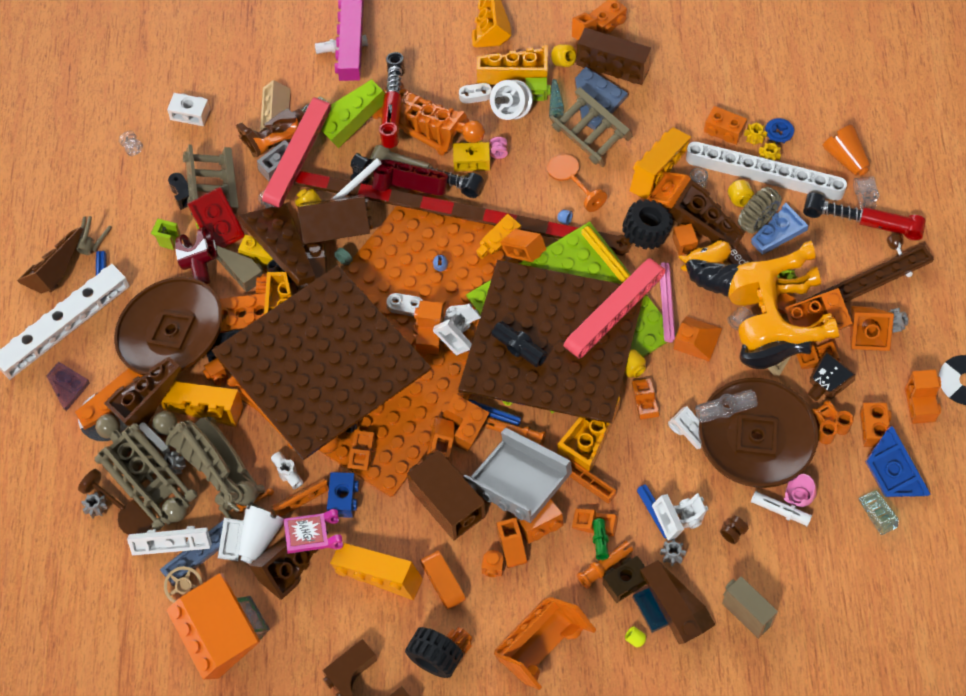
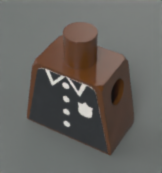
M825 352L810 376V383L814 387L808 395L815 401H818L823 394L829 399H833L855 381V374L828 352Z

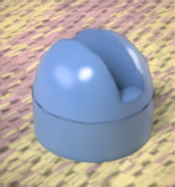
M562 210L558 213L557 219L560 223L564 225L571 223L572 211Z
M444 255L434 257V269L437 271L447 269L448 260ZM439 260H442V265H438Z

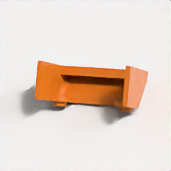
M549 597L543 600L495 649L494 655L521 682L540 690L542 686L537 681L540 674V669L537 667L538 664L563 638L576 639L581 635L583 629L594 633L596 628L579 606Z

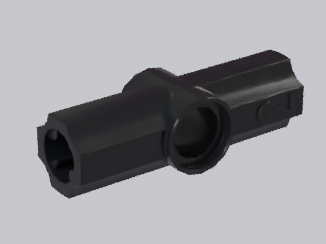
M503 321L498 322L491 332L492 336L505 344L514 356L523 357L535 367L541 366L544 363L547 352L535 345L523 331L517 332Z

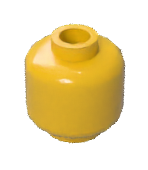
M559 44L552 49L551 60L554 65L570 67L575 63L577 53L573 46Z
M745 180L733 182L727 191L731 202L737 207H745L744 205L754 195L750 184Z
M304 188L296 194L298 198L295 200V204L298 206V204L322 200L314 189L306 190Z
M635 349L630 350L624 373L628 378H637L646 370V360Z

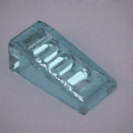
M553 79L549 117L553 115L556 119H560L564 115V107L557 80Z
M877 490L859 498L861 505L881 535L898 527V517ZM875 499L877 500V502H875V503H873V504H870V505L868 504L869 502H871V501H873V500H875Z

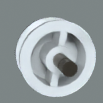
M503 80L497 83L491 91V108L501 119H520L527 115L532 107V92L528 85L520 80Z

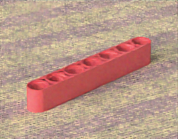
M313 97L264 191L263 202L278 208L282 207L330 113L331 103Z
M648 258L566 339L564 348L577 358H582L661 280L666 269L651 258Z

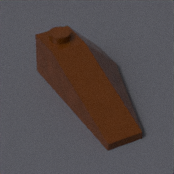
M286 538L262 553L249 567L257 580L282 600L297 586L300 581L298 580L303 570L308 568L309 560L314 553H317L318 549L288 553Z

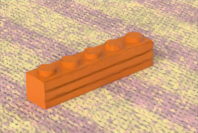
M565 456V458L571 461L572 473L569 477L609 504L616 496V490L568 456Z

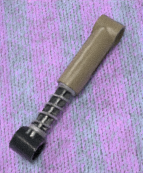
M376 145L370 156L372 162L376 158L380 161L387 159L444 172L448 175L447 184L461 189V192L469 198H476L484 183V179L476 173H468L465 176L454 175L452 172L448 173L445 170L434 169L430 163L391 152L382 145Z

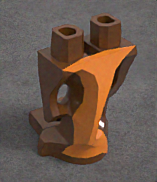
M287 108L266 122L264 125L268 129L262 132L254 131L243 123H239L236 125L239 138L249 148L252 156L258 157L270 148L276 147L283 140L290 143L304 113L300 109L291 112Z

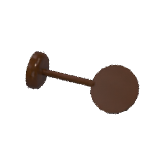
M91 470L82 479L78 486V491L87 494L95 488L121 509L118 513V524L124 533L128 535L139 534L150 530L153 521L136 501L129 502L124 506L98 485L101 480V472L99 470Z

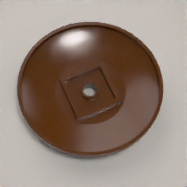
M169 278L148 286L127 304L118 319L114 334V344L119 358L130 370L143 376L149 373L150 368L167 357L173 359L181 367L179 372L188 369L208 353L219 336L223 322L221 302L211 287L193 278ZM176 328L172 334H168L170 330Z
M744 378L725 384L707 400L699 420V439L707 459L725 477L745 486L770 488L786 484L806 470L817 449L818 427L808 404L791 388L770 379ZM758 432L762 438L759 440L754 439L752 433Z

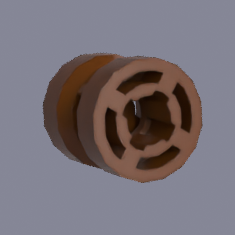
M734 515L729 520V524L721 528L720 533L725 540L731 544H736L740 539V535L745 534L749 528L740 517Z

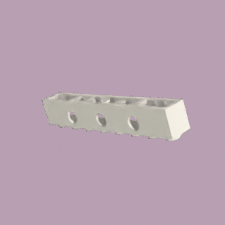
M111 264L103 268L94 278L89 279L81 288L72 292L63 302H59L54 309L44 314L37 322L28 326L24 332L14 337L6 346L0 349V370L11 380L129 288L126 277Z

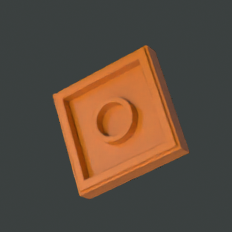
M666 171L648 197L649 201L654 200L658 204H663V207L672 209L691 178L686 174Z

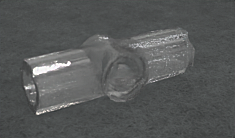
M750 389L733 395L723 394L719 399L696 405L695 410L698 420L703 423L720 417L729 418L733 413L756 407L758 403L755 392ZM723 404L729 405L730 408L724 407Z

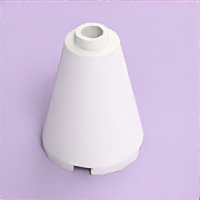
M247 505L238 555L242 556L240 560L249 564L256 560L266 550L283 525V518L279 516L275 518L271 512Z

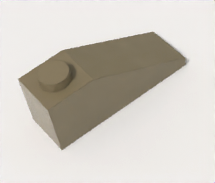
M216 245V259L247 293L256 287V278L261 277L264 272L262 266L259 263L256 264L251 258Z

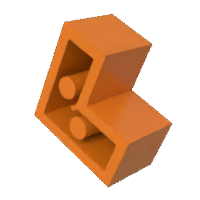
M420 301L419 308H415L414 319H416L415 328H418L417 334L413 335V345H416L418 353L439 355L441 339L433 332L435 325L444 321L443 303Z
M936 369L912 371L905 386L912 424L936 422L941 414V405L936 400L937 392L941 388V378L937 376Z
M454 394L442 417L453 421L455 425L459 426L454 435L453 444L468 452L490 412L457 394Z

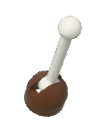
M895 234L890 236L886 240L889 247L897 250L899 256L902 255L900 248L903 245V239L901 235ZM909 272L906 276L911 277L913 272Z

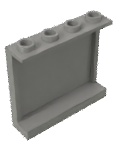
M505 428L501 432L502 441L471 477L464 475L463 478L485 501L492 502L503 511H509L518 519L531 523L571 475V461Z

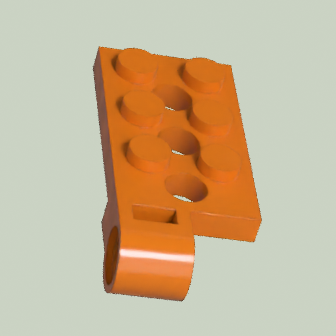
M266 293L219 299L223 314L228 313L226 319H223L220 333L235 329L242 330L263 316L264 313L262 315H256L258 310L264 309ZM240 312H247L244 317H238Z

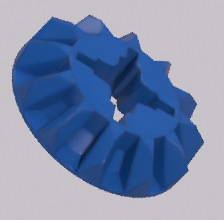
M781 118L769 121L765 127L769 140L775 141L776 144L778 142L784 144L786 141H790L794 134L793 125ZM777 128L779 131H783L782 135L776 132Z

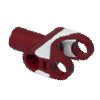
M204 226L198 229L194 246L190 243L189 238L182 234L176 237L175 248L180 268L183 270L191 268L193 279L209 284L211 281L207 262L217 258V250L211 231Z

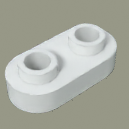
M394 293L387 298V308L392 313L414 316L415 308H419V303L423 300L417 296Z

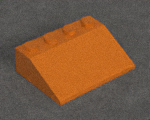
M223 573L217 574L186 593L166 610L203 680L219 679L260 642Z

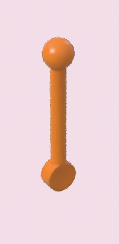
M268 488L267 491L262 495L258 496L253 503H256L257 501L263 499L268 495L272 496L274 494V490L272 488ZM237 505L240 509L238 513H243L246 506Z

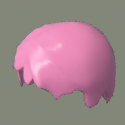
M806 474L798 475L797 478L788 482L784 500L797 507L810 505L817 495L814 480Z

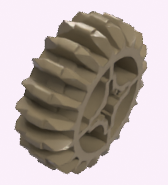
M770 187L762 188L744 205L745 207L741 210L738 223L744 231L751 234L756 231L758 232L771 220L781 205L782 198L778 192Z

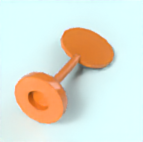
M567 154L553 157L547 165L549 176L559 181L572 179L587 195L584 200L585 209L588 212L600 209L607 200V194L602 189H595L590 192L575 177L579 171L577 159Z

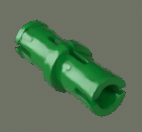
M601 518L595 519L592 522L594 530L592 540L595 544L596 559L606 560L609 557L607 545L609 537L606 534V522Z

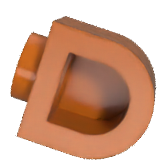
M218 358L204 365L205 369L202 372L207 380L211 379L214 385L221 384L228 378Z
M490 550L484 554L481 567L482 574L488 577L502 576L503 556L499 551Z

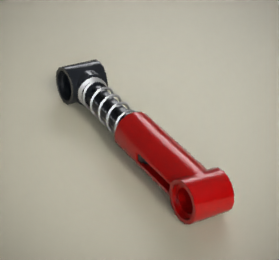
M399 52L390 53L386 57L388 83L387 93L384 95L382 120L379 128L381 144L385 148H393L399 143L398 131L402 98L399 86L401 85V76L405 73L404 58Z
M815 192L807 194L803 209L804 215L810 218H818L821 214H826L827 216L831 214L834 217L840 216L842 219L849 218V221L851 219L856 220V222L859 221V225L904 234L907 239L915 241L923 238L926 223L925 218L920 215H910L907 217L866 207L858 210L857 207L853 209L850 206L835 205V202L831 204L825 200L823 195Z

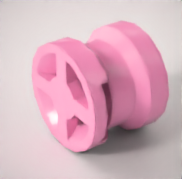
M503 137L492 138L489 142L491 147L490 156L495 159L505 158L508 154L506 148L507 140Z

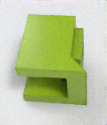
M547 77L526 78V84L532 92L533 101L547 100V95L551 94L550 85H547Z
M157 219L151 231L160 247L171 250L175 249L176 237L181 235L177 223Z

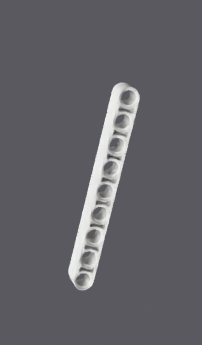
M691 142L687 147L686 161L694 166L806 194L815 192L823 195L826 199L834 201L843 198L847 187L846 180L838 176L700 142Z

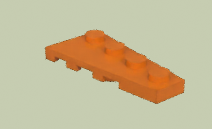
M128 368L76 410L75 413L84 430L96 425L98 418L104 414L115 415L104 403L117 389L122 386L127 387L134 382V378L137 376L141 378L143 375L137 374Z

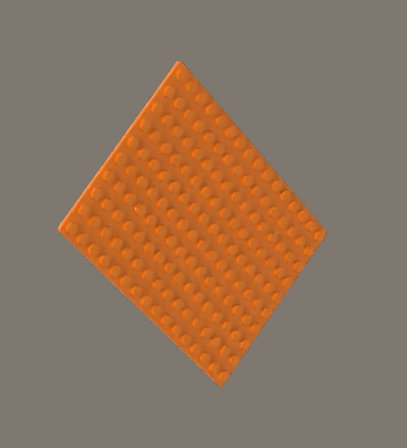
M410 189L408 192L411 194L450 201L442 195H433ZM396 206L355 254L353 261L345 266L343 271L416 350V345H413V335L417 334L418 328H415L416 319H414V316L390 312L387 308V298L391 294L399 293L417 296L423 301L443 303L445 317V312L450 306L468 305V303L472 305L466 294L492 279L497 260L516 264L524 260L507 257L503 247L497 253L491 254L489 252L483 259L477 255L476 251L481 246L480 242L495 227L494 225ZM444 255L448 260L447 269L444 271L435 270L433 267L434 257ZM439 260L438 265H442V260ZM479 319L471 322L470 328L463 332L471 343L473 342ZM441 340L439 355L419 353L432 369L358 421L356 430L375 433L368 471L348 468L354 431L352 433H341L338 436L339 445L337 449L332 453L324 455L389 497H393L407 480L409 469L416 464L418 465L426 455L435 417L445 419L442 416L454 394L466 400L472 396V394L458 391L470 350L455 355ZM240 391L239 395L241 400L253 409L257 410V408Z

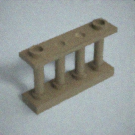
M579 87L575 91L577 102L559 120L551 115L550 119L553 123L551 126L557 132L562 131L589 155L588 158L595 165L600 164L604 167L605 163L601 157L619 139L624 138L629 141L633 136L628 127ZM586 105L589 108V113L570 131L564 124L582 106ZM599 116L602 119V123L584 141L576 136L594 117ZM606 128H613L615 130L614 134L597 152H594L589 145Z
M188 145L186 152H183V162L186 163L189 190L187 203L198 198L197 191L210 192L221 187L236 215L239 207L232 149L224 147L222 154H219V156L193 154L192 145ZM194 161L219 163L222 169L221 171L195 169ZM196 176L220 178L223 180V185L196 184Z

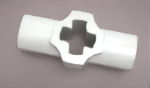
M277 452L271 457L282 481H287L293 489H297L303 484V480L297 474L295 464L291 459L287 460L282 452Z

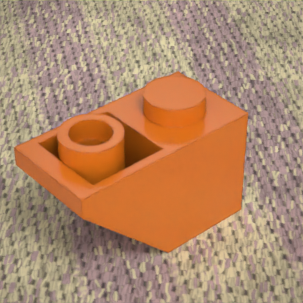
M435 417L426 455L439 450L447 459L450 457L454 440L453 421Z
M512 518L497 522V535L507 568L526 564L527 559L517 519Z

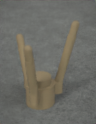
M83 217L81 224L83 231L76 250L84 255L96 252L100 243L111 230V226L107 227L94 244V240L88 237L92 217H88L87 223L86 217Z
M220 491L215 497V503L219 505L218 509L226 518L233 519L227 510L234 509L238 512L240 509L235 505V502H226L224 499L225 494ZM252 503L251 505H249V506H254V507H257V508H260V509L265 510L264 508H262V507H260V506H258V505H256V504H254V503Z

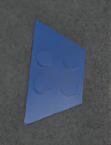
M893 426L889 427L865 461L884 497L931 495Z

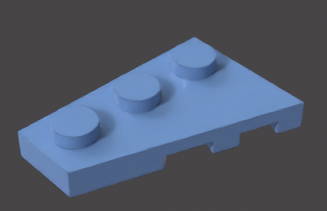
M785 203L782 209L773 215L772 220L751 239V244L764 255L807 231L808 225Z

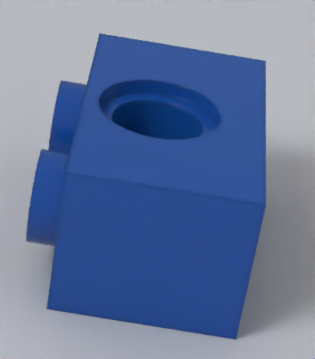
M330 472L327 511L337 509L338 517L353 518V511H357V499L354 498L355 492L359 491V480L355 479L354 473ZM341 493H348L346 497H339Z

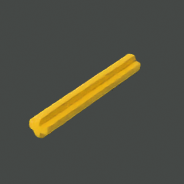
M589 226L583 228L581 234L621 283H623L630 277L629 273Z

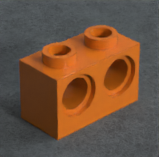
M887 403L862 404L860 419L864 447H875L890 427L891 410H888ZM872 414H877L880 418H876ZM875 432H880L882 436L876 435Z

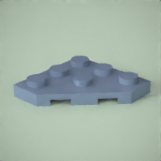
M587 67L575 77L576 89L581 87L611 114L628 97L626 91ZM586 105L580 108L581 120L589 113V108ZM599 116L594 117L586 126L595 130L602 123V119Z

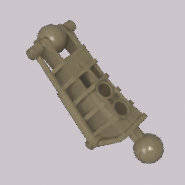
M161 411L154 416L152 425L154 430L160 435H168L165 444L177 449V453L181 454L198 471H202L206 475V480L210 481L217 491L225 494L224 499L226 502H235L241 506L251 505L259 495L265 492L264 486L261 484L257 485L246 470L240 457L216 425L214 417L200 418L194 424L190 420L177 423L175 415L169 411Z
M104 414L99 417L95 425L98 435L102 438H110L113 444L104 447L95 457V462L102 464L130 498H133L153 521V529L159 531L165 523L169 525L172 522L183 520L187 515V508L190 507L188 502L197 497V492L194 489L188 490L169 468V464L139 431L140 426L137 423L129 425L120 433L121 425L117 417L110 414ZM132 450V454L127 457L128 453ZM143 464V468L138 471L139 467ZM153 473L157 475L156 479L152 477ZM148 479L151 484L145 488L142 483ZM178 486L184 491V497L177 489ZM173 493L175 497L167 499L161 508L159 504ZM149 508H154L161 518H156Z

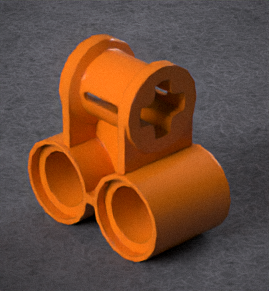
M826 400L817 409H811L816 423L820 427L818 430V441L820 443L831 444L835 439L836 433L845 435L850 431L854 421L853 415L848 411H840L838 413L829 400ZM839 421H844L847 425H843Z

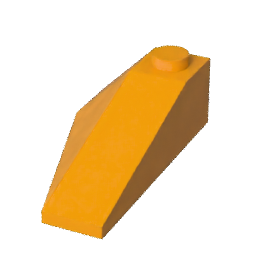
M479 0L477 9L480 11L478 16L475 17L477 26L472 31V44L475 48L500 46L512 36L510 22L501 0Z

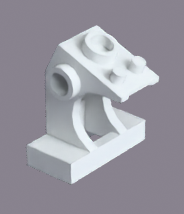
M469 303L468 305L450 306L445 312L444 321L435 325L433 332L455 355H459L469 351L472 345L463 332L470 328L471 322L480 319L481 316Z
M698 493L692 499L687 498L680 501L677 506L672 504L668 494L661 495L652 504L668 541L675 539L684 528L690 527V529H694L702 524L708 507L707 505L704 506V498L700 497Z

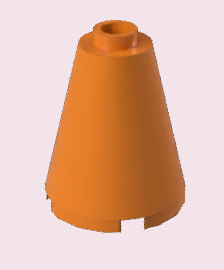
M848 125L837 131L838 134L834 137H829L822 146L851 173L861 177L869 171L870 163L855 127Z

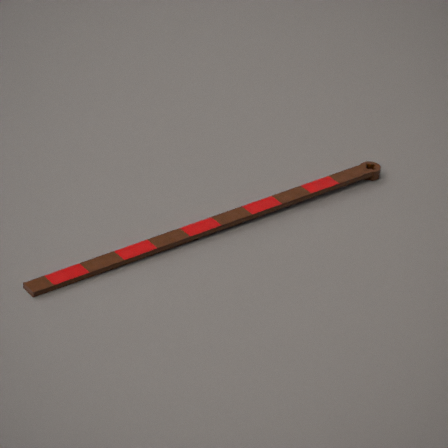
M300 171L293 185L338 193L351 181ZM362 183L358 184L347 194V196L364 194V198L372 201L494 226L509 214L392 189L377 191L373 189L372 185ZM509 214L521 225L520 230L538 233L547 237L561 239L578 229V227ZM598 232L617 255H624L630 251L631 243L629 238H625L624 235L617 236ZM619 243L625 244L623 247H619Z

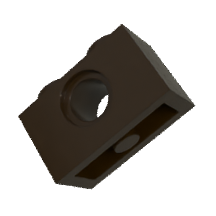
M638 556L633 559L631 557L627 558L621 563L620 567L616 569L611 568L604 574L602 584L616 603L647 585L640 572V569L645 566ZM628 575L631 579L624 581L621 579V576Z

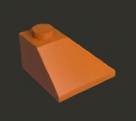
M851 306L850 318L853 323L850 326L851 349L890 351L894 313L873 307Z
M686 316L675 337L673 349L710 362L722 328Z

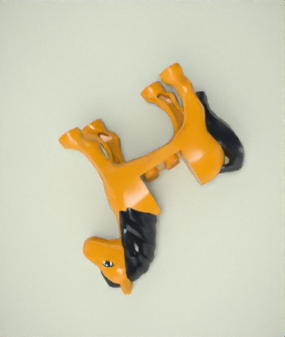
M722 240L691 251L686 256H678L681 261L686 263L681 266V270L688 272L690 280L695 282L698 287H703L716 294L721 293L729 297L731 302L736 305L759 304L762 314L746 319L738 328L742 343L740 361L744 365L754 369H766L779 364L795 354H810L812 341L821 342L827 338L834 339L839 337L837 323L831 313L823 315L818 322L811 326L799 327L786 322L778 310L777 299L780 293L805 294L811 286L821 285L817 266L810 268L806 274L796 279L777 277L783 271L802 267L806 260L816 259L811 240L805 242L799 250L790 255L768 261L747 262L741 265L724 264L731 255V246L728 242Z

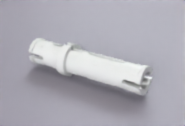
M362 35V46H368L366 35ZM333 39L322 43H315L316 54L335 53L336 50H339L336 46V40Z
M755 491L751 499V503L782 515L788 521L793 520L808 527L812 518L811 514L796 509V506H789L758 491Z

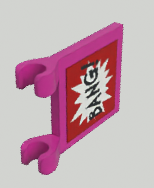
M331 509L322 514L283 519L288 553L324 548H343L341 535H334L327 539L325 522L331 524L339 522L337 509Z

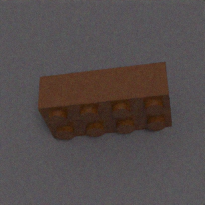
M584 28L577 43L576 65L582 68L587 67L598 73H604L618 79L627 80L634 84L643 85L650 67L651 47Z

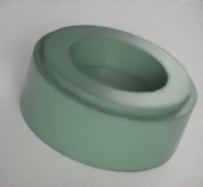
M338 248L334 253L336 259L343 265H349L353 261L352 256L343 248Z

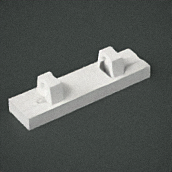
M187 526L184 530L156 532V529L148 530L147 533L129 534L127 538L132 556L210 549L212 545L208 528H195V526Z

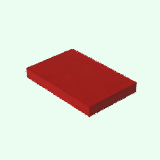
M221 187L187 203L198 227H207L211 231L217 246L225 248L244 238L245 234Z

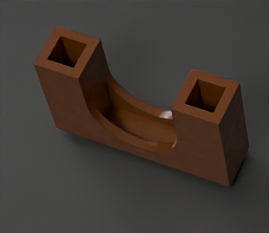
M363 639L322 670L325 676L323 681L330 689L333 687L337 691L336 696H354L352 689L356 678L377 661L376 654ZM401 686L390 696L410 695Z

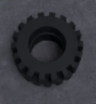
M644 199V201L638 200L637 203L634 202L629 207L622 224L625 238H629V242L636 244L635 246L638 248L640 246L642 249L649 248L651 250L655 247H660L661 244H664L672 228L673 219H671V213H668L669 210L664 208L663 204H658L654 200Z
M424 627L417 629L405 649L407 656L416 665L442 678H450L463 657L462 650L455 642L433 629Z

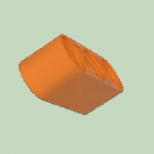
M439 550L420 559L425 573L447 610L466 600L463 591Z

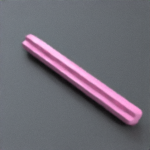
M662 262L661 266L666 269L664 276L660 280L664 340L672 343L676 336L671 270L669 263Z

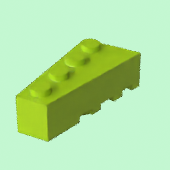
M372 79L331 104L330 113L321 131L337 148H340L383 106L385 92Z

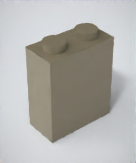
M741 576L737 580H731L725 588L727 590L723 594L722 604L759 639L773 625L778 611Z

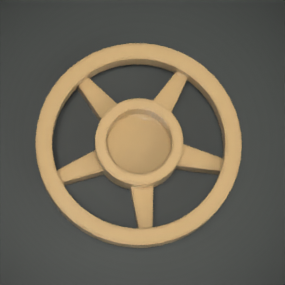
M182 566L168 573L164 581V592L172 603L176 600L171 595L177 592L185 595L191 589L199 586L191 584L189 580L190 572L197 576L200 585L203 584L202 578L196 570ZM180 570L188 571L185 577L179 579L172 575ZM169 578L175 582V589L170 593L167 590Z

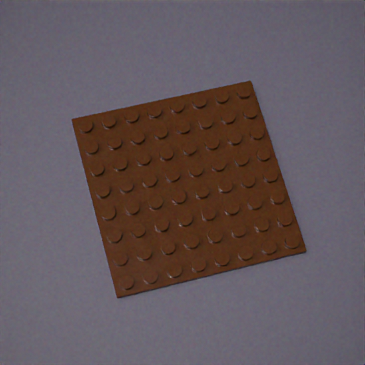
M497 260L458 391L612 424L643 298L579 359L564 348L566 339L621 284ZM503 321L517 332L523 331L535 345L547 352L544 363L541 366L535 367L523 357L514 356L505 344L492 336L491 332L498 322Z
M338 265L212 350L214 355L303 460L432 369Z

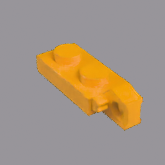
M507 214L480 242L481 246L476 251L477 255L483 259L489 252L491 254L497 253L502 248L500 241L514 229L520 230L521 225Z

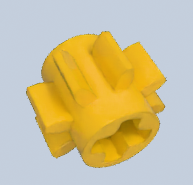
M757 122L752 125L748 124L747 129L744 131V136L747 137L746 142L753 145L762 144L767 136V132L764 131L765 126Z
M765 143L764 148H759V157L773 161L780 160L781 148L777 147L775 143Z

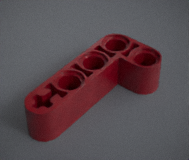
M386 159L381 160L382 164L373 173L372 187L377 191H386L391 185L433 195L446 194L448 175L444 172Z

